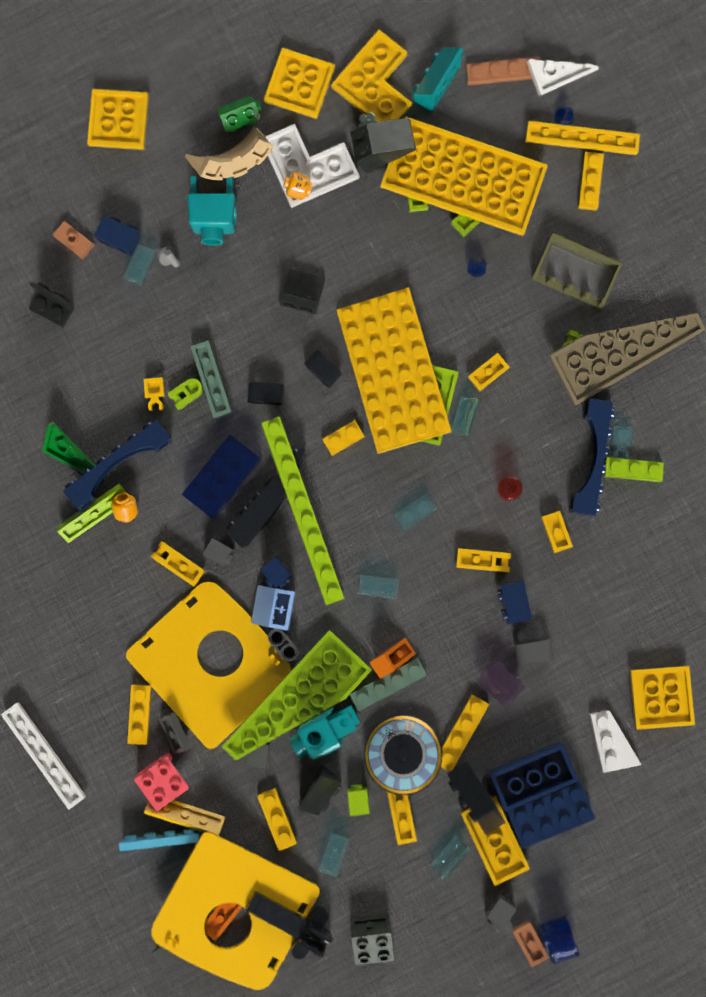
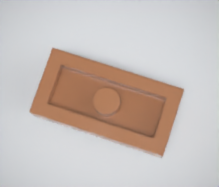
M529 920L512 929L531 967L549 958Z

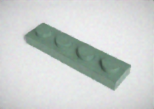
M209 340L192 345L191 350L213 418L231 414L232 411Z
M416 658L381 679L378 678L351 692L350 696L359 712L427 676L419 659Z

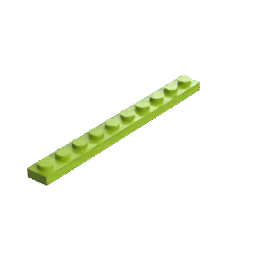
M277 417L262 422L261 426L324 603L329 605L344 599L281 419Z

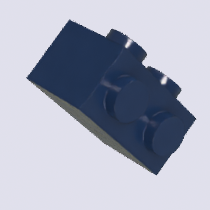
M103 216L94 234L98 242L131 257L141 239V235L137 231L138 228L131 224L126 226L113 216H110V218Z
M276 557L260 569L265 575L264 581L270 587L284 588L291 582L290 577L292 574Z
M524 581L500 585L499 590H497V597L499 602L502 601L503 609H501L503 621L506 620L507 624L532 620Z

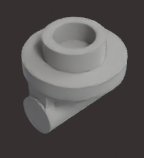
M164 247L160 251L159 262L162 265L168 266L172 264L174 267L180 265L172 248Z

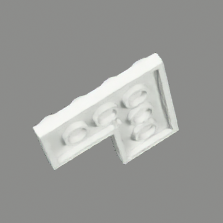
M295 124L266 136L274 146L268 158L291 208L359 179V174L345 143L309 157ZM293 172L309 176L310 182H312L309 197H305L303 200L287 196L286 188H283L286 176L290 177Z

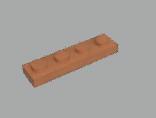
M540 57L466 64L467 84L475 85L532 79L526 61L529 59L540 60Z

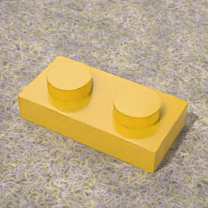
M496 353L470 374L468 379L480 392L510 367Z
M354 420L322 440L331 456L365 436Z
M560 511L541 517L553 553L573 547Z

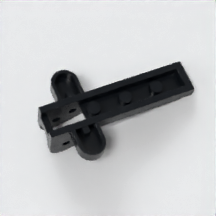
M255 891L245 908L247 912L295 937L296 939L291 946V952L296 959H303L309 951L319 957H323L326 945L334 940L331 931L324 928L328 920V913L322 906L315 907L307 919ZM310 930L321 938L323 942L320 944L305 936L307 931Z

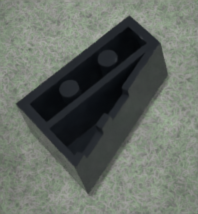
M467 761L447 773L450 779L447 783L453 792L458 791L460 796L457 798L463 808L468 807L470 812L467 814L473 823L477 822L485 835L506 823L498 807Z

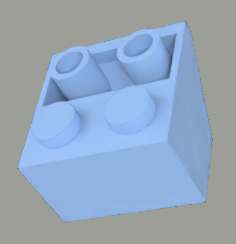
M258 585L251 623L288 631L296 592Z

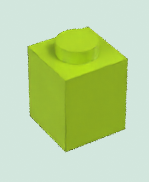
M363 784L351 785V788L347 790L350 816L370 814L367 786L363 787Z

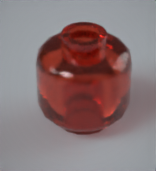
M506 476L498 482L496 490L502 500L514 501L522 494L523 486L517 477Z

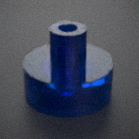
M567 105L560 106L555 113V122L560 125L571 124L574 121L573 109Z
M474 257L469 260L467 271L473 277H481L486 273L487 263L480 257Z

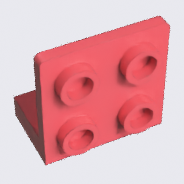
M169 751L138 772L134 778V781L156 811L163 808L189 788L172 764L173 756Z

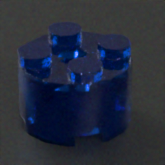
M566 915L540 924L542 936L548 947L553 964L580 956Z

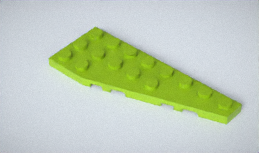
M329 630L222 745V748L235 760H238L346 699L372 669Z

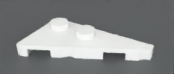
M535 59L526 61L539 96L598 70V66L592 64H574L573 62L541 61Z

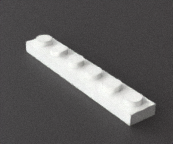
M18 702L1 714L68 810L83 800L86 795L21 704Z

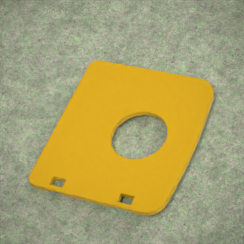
M203 582L131 646L126 652V658L204 746L214 749L259 707L291 672L289 662L284 660L270 644L268 635L259 625L251 623L252 617L216 583ZM194 596L198 601L189 608L186 603ZM218 630L227 631L235 635L243 648V659L239 668L234 673L223 677L207 673L198 660V648L202 639L209 633ZM150 637L154 642L145 648L142 643Z
M208 831L199 838L155 918L151 928L152 937L158 945L210 973L254 990L264 989L273 981L282 961H284L296 938L249 913L252 924L246 939L233 947H219L213 944L205 934L204 923L207 915L213 908L223 903H236L246 908L253 894L257 891L307 918L309 911L319 896L320 890L317 884ZM302 902L308 904L303 914L298 912ZM272 957H275L278 960L272 968L268 964Z

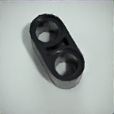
M316 350L304 362V365L328 388L342 376L340 370L319 350Z
M250 382L248 383L247 402L252 404L283 405L284 385Z

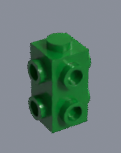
M252 96L217 109L226 133L238 131L240 127L253 125L257 120L261 119L259 112L262 111L258 100L254 101Z

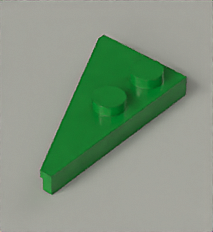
M51 421L47 425L42 452L81 473L88 468L92 469L95 467L90 459L54 422Z

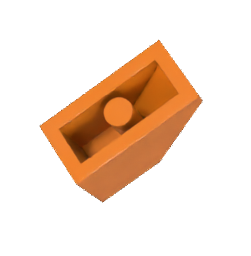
M404 638L369 663L381 679L395 671L416 653L407 639Z

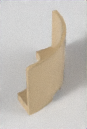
M253 127L250 133L237 146L225 153L211 157H197L186 154L185 158L200 177L211 180H223V178H236L248 173L247 170L256 164H261L274 146L258 128Z

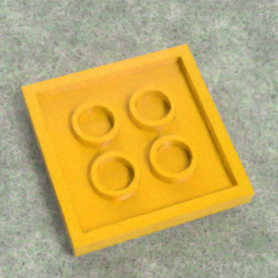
M282 48L264 101L318 119L335 70V64Z
M92 89L87 144L95 147L145 150L149 94L146 92Z
M689 666L629 670L635 729L695 725Z

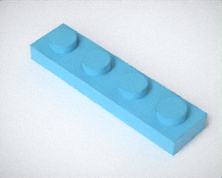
M187 828L179 833H175V830H169L161 835H156L155 832L146 833L144 837L127 835L119 843V850L127 851L197 843L201 837V832Z

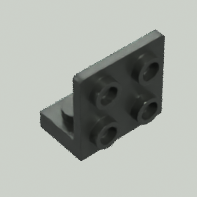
M289 269L283 293L280 292L279 304L316 314L325 278Z
M31 282L30 286L37 294L28 309L63 328L74 310L69 304L70 301L63 294L57 291L52 292L49 290V287L40 282L38 284Z
M389 914L350 919L355 965L394 961Z

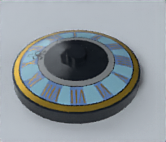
M396 715L381 721L371 731L365 744L364 761L370 777L380 788L396 795H411L427 788L438 775L442 764V747L437 734L426 722L410 715Z

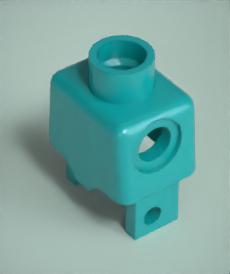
M190 176V194H187L189 225L193 233L201 234L202 244L221 245L223 244V234H233L235 232L237 201L234 195L233 177L227 178L226 194H199L198 179L196 176Z
M352 705L335 714L332 713L333 707L328 708L303 722L298 728V733L290 737V742L296 755L302 758L309 754L312 759H318L341 747L345 741V735L357 730L356 725L360 723ZM313 731L320 733L322 738L316 737Z

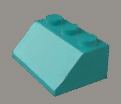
M442 47L439 53H435L430 69H425L422 75V82L420 84L417 83L413 89V102L431 113L434 111L460 68L464 49Z

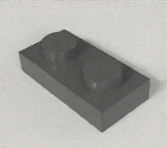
M173 712L159 718L174 755L189 749L188 738L183 732L176 713Z

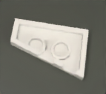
M609 710L589 714L603 773L641 765Z

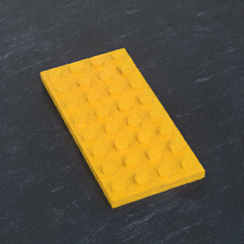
M409 118L416 150L388 163L381 182V188L524 236L548 165Z
M409 287L337 309L377 453L380 454L451 433L448 417Z

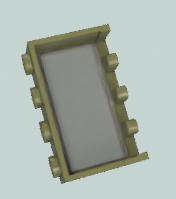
M552 233L532 279L601 309L608 298L622 263L618 262V259L602 255L596 249L590 250L578 241L572 242L562 234Z

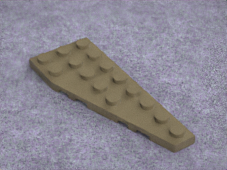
M692 313L580 336L549 354L548 357L573 405L576 406L706 329L698 313Z

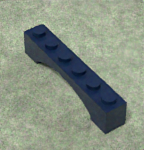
M591 398L586 401L584 420L588 421L592 432L593 461L583 487L578 493L572 494L569 513L590 517L596 516V513H599L600 502H598V497L603 491L601 478L606 471L604 458L607 457L609 452L607 438H610L612 427L609 425L610 419H613L615 408H612L613 402Z
M157 420L153 423L152 421L148 422L140 433L132 434L127 439V443L123 446L118 445L115 447L111 455L99 459L94 468L86 469L82 472V477L76 481H70L65 486L66 489L63 492L80 512L95 501L93 496L98 485L117 464L138 453L153 450L158 453L172 442L171 437Z

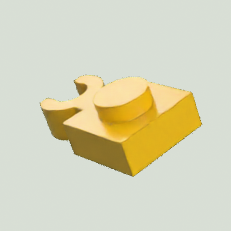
M164 378L144 379L145 398H151V401L148 403V409L152 412L153 405L159 404V410L163 411L164 405L160 398L165 397Z

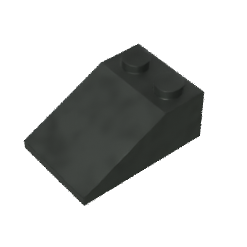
M409 118L369 123L350 132L356 163L366 174L416 150Z
M322 766L300 797L297 810L313 815H319L321 811L325 812L331 804L329 800L332 795L336 797L342 788L340 785L341 779Z

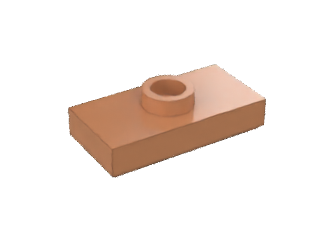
M65 221L52 235L82 260L95 246Z

